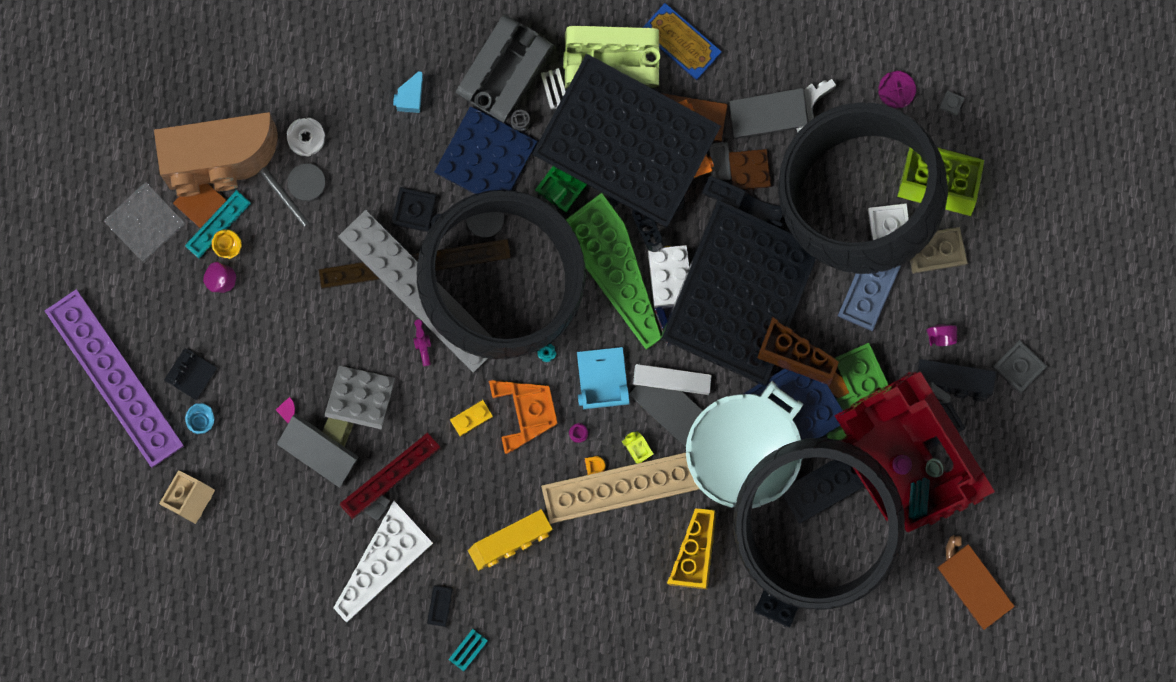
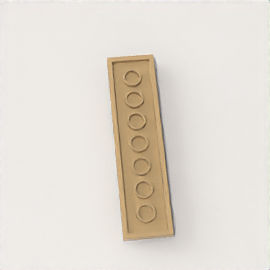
M686 453L541 486L550 524L700 490L688 468Z

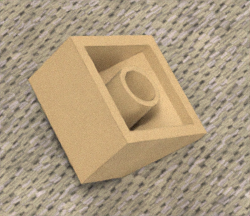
M178 470L159 504L196 524L215 490Z

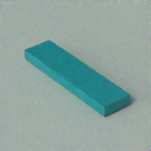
M236 190L187 242L185 247L200 259L212 246L214 234L220 230L228 229L251 202Z

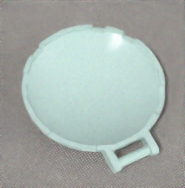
M773 381L769 383L760 396L736 394L713 402L699 414L689 431L686 443V461L693 480L704 494L724 506L735 507L742 484L752 469L765 456L786 444L801 440L793 418L799 412L803 403L799 400H794L776 387L777 384ZM773 393L791 406L792 409L787 412L769 399V395ZM802 459L787 463L772 472L758 487L752 508L761 507V505L773 502L782 496L796 479Z

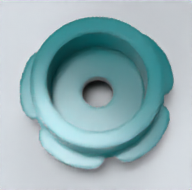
M548 344L537 351L538 357L544 362H550L551 359L556 357L555 347L552 344Z

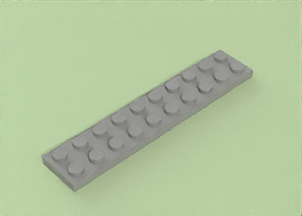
M367 210L338 236L473 373L488 359L461 350L447 341L435 329L427 317L419 298L416 275L417 261ZM436 281L441 298L453 316L476 333L492 337Z

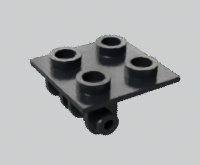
M184 348L164 381L197 400L217 367L200 358L194 352Z
M763 590L754 612L757 615L760 614L767 617L768 620H773L774 623L776 621L784 625L783 627L787 626L790 628L798 607L782 602Z

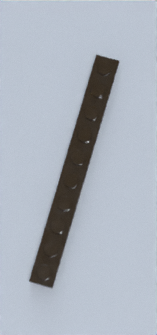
M508 240L437 250L435 271L510 259ZM419 253L412 254L411 256L418 262ZM363 262L318 269L321 289L380 280Z

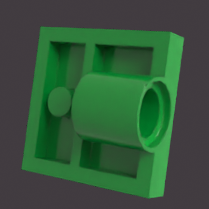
M552 167L535 191L566 213L587 184Z

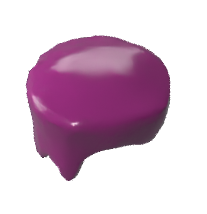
M213 262L207 268L203 281L210 291L225 293L235 286L236 274L232 267L220 262Z
M939 324L926 329L930 346L933 343L936 346H950L957 343L956 325Z

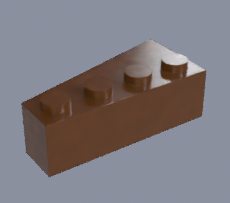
M773 317L757 357L827 385H830L839 361L821 349L811 345L805 338L795 334L787 326L785 327Z

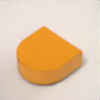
M601 457L585 458L588 475L605 471L606 465Z

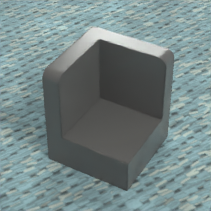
M382 495L367 507L364 512L378 521L391 504V501Z

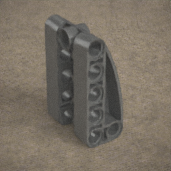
M504 14L458 86L456 94L505 123L548 60L555 45L525 25L523 26ZM483 96L489 98L486 106L480 104V98Z

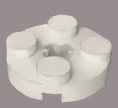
M312 118L297 119L287 130L289 147L298 155L309 157L320 151L324 145L325 134L319 122ZM304 132L305 134L306 132L310 133V140L302 141L303 137L301 134Z

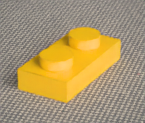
M482 400L453 417L450 421L459 436H462L493 416Z

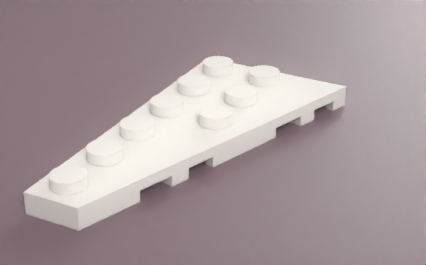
M395 501L390 506L389 511L382 520L380 527L373 536L334 606V609L346 622L352 619L433 544Z

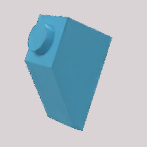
M417 72L398 88V94H394L393 105L397 107V111L420 113L423 83L422 72Z

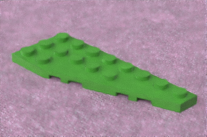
M601 193L566 219V221L571 226L572 231L575 232L581 245L586 269L644 348L648 350L661 340V333L626 225L603 193Z

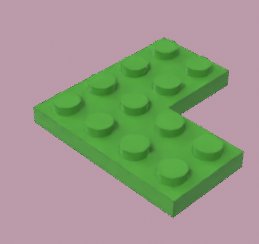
M869 343L834 358L839 361L837 368L849 391V394L836 399L842 410L851 407L853 403L862 397L868 396L876 388H883L888 385ZM839 426L826 434V436L830 439L842 440L846 434L842 427Z

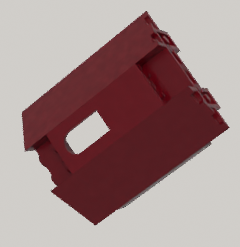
M907 372L899 380L883 388H876L868 396L862 397L853 403L851 407L834 415L846 434L840 441L850 443L870 454L885 468L892 478L903 504L904 524L907 532H911L928 523L933 525L941 517L948 518L956 510L961 512L968 508L969 504L973 503L976 505L984 500L983 497L995 492L921 372ZM935 436L938 437L953 462V469L951 471H944L940 477L929 476L925 469L926 463L933 457L924 442ZM905 455L910 458L912 468L907 474H898L894 471L892 463L895 457ZM854 468L885 520L888 521L886 508L879 492L866 476ZM927 478L930 480L927 515L913 520L908 517L911 483Z

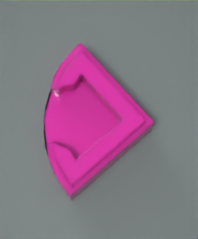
M290 397L276 409L287 423L290 422L295 414L294 402Z

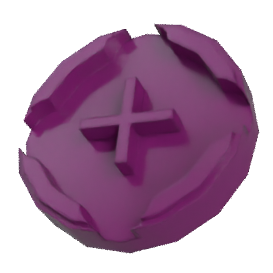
M902 71L887 73L881 79L878 86V94L881 101L892 108L908 106L916 94L915 82L910 75Z

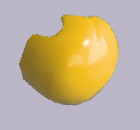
M220 230L214 234L212 239V249L222 258L231 259L239 254L242 247L240 237L232 230Z

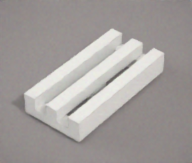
M559 68L554 71L550 70L546 73H541L551 110L557 109L560 103L553 75H557L562 96L566 92ZM548 76L550 77L557 102L555 105L553 104L546 79Z

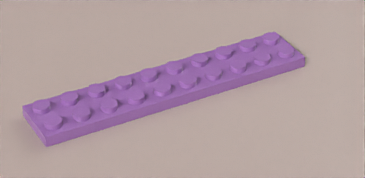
M77 289L45 310V313L151 468L184 447Z

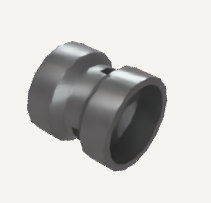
M524 110L515 111L511 116L512 128L519 132L526 131L530 125L529 114Z

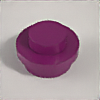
M574 424L569 430V437L576 443L584 442L588 437V430L583 424Z
M899 455L893 460L892 467L898 474H907L912 468V462L909 457Z

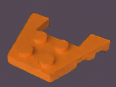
M489 381L492 398L513 395L520 426V433L501 437L505 454H509L558 424L549 386Z

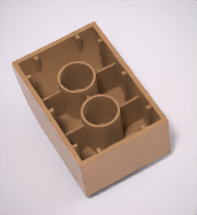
M270 112L154 130L160 176L170 190L176 189L177 196L179 197L199 194V185L214 184L216 191L236 189L238 187L237 180L247 179L256 175L270 162L278 139L277 128Z

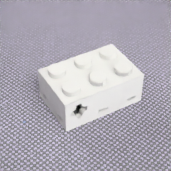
M687 245L664 246L657 252L648 250L654 309L674 306L689 269Z

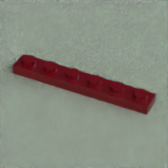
M426 433L340 503L341 508L353 520L437 452L440 446Z

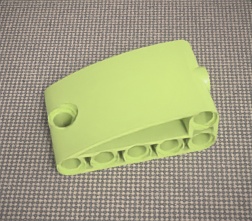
M569 26L566 28L565 52L563 55L565 89L569 87L586 53L650 88L659 86L660 53L658 29ZM646 55H653L655 61H648Z

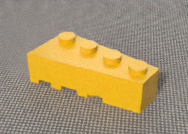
M695 508L680 552L668 579V585L708 590L716 521L715 510Z
M541 509L474 543L468 552L479 571L487 566L490 568L499 563L498 560L503 557L507 559L515 555V551L520 548L522 550L532 546L531 542L537 539L540 542L548 538V533L553 529Z

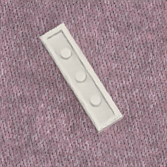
M635 365L634 385L705 395L710 393L711 375Z

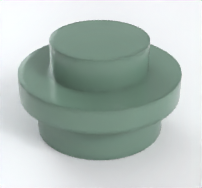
M932 458L926 463L925 469L929 476L940 477L944 473L945 467L940 459Z

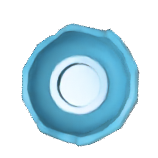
M196 403L191 406L185 416L188 429L195 434H205L211 430L215 420L212 408L204 403Z

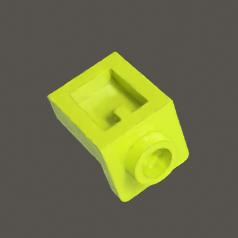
M638 431L629 433L622 441L636 464L643 462L653 455L644 437Z

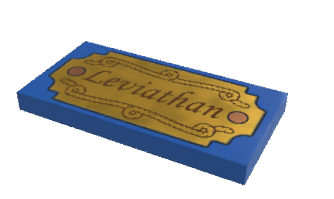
M666 3L642 27L658 29L659 49L696 81L722 52Z

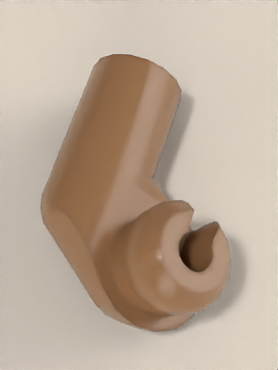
M953 535L949 538L946 545V560L956 553L955 546L962 545L961 536Z

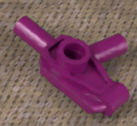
M417 319L414 322L417 329V338H414L415 348L420 349L423 367L430 366L427 348L431 347L429 335L425 336L422 329L423 323Z

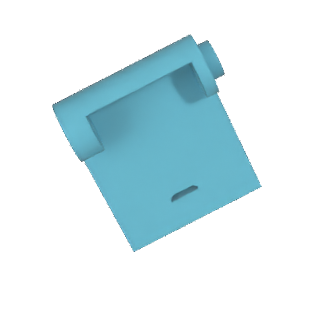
M623 347L577 352L581 394H578L579 406H583V409L629 405Z

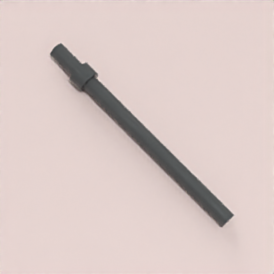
M263 167L259 171L300 223L304 227L308 225L309 222L266 167Z

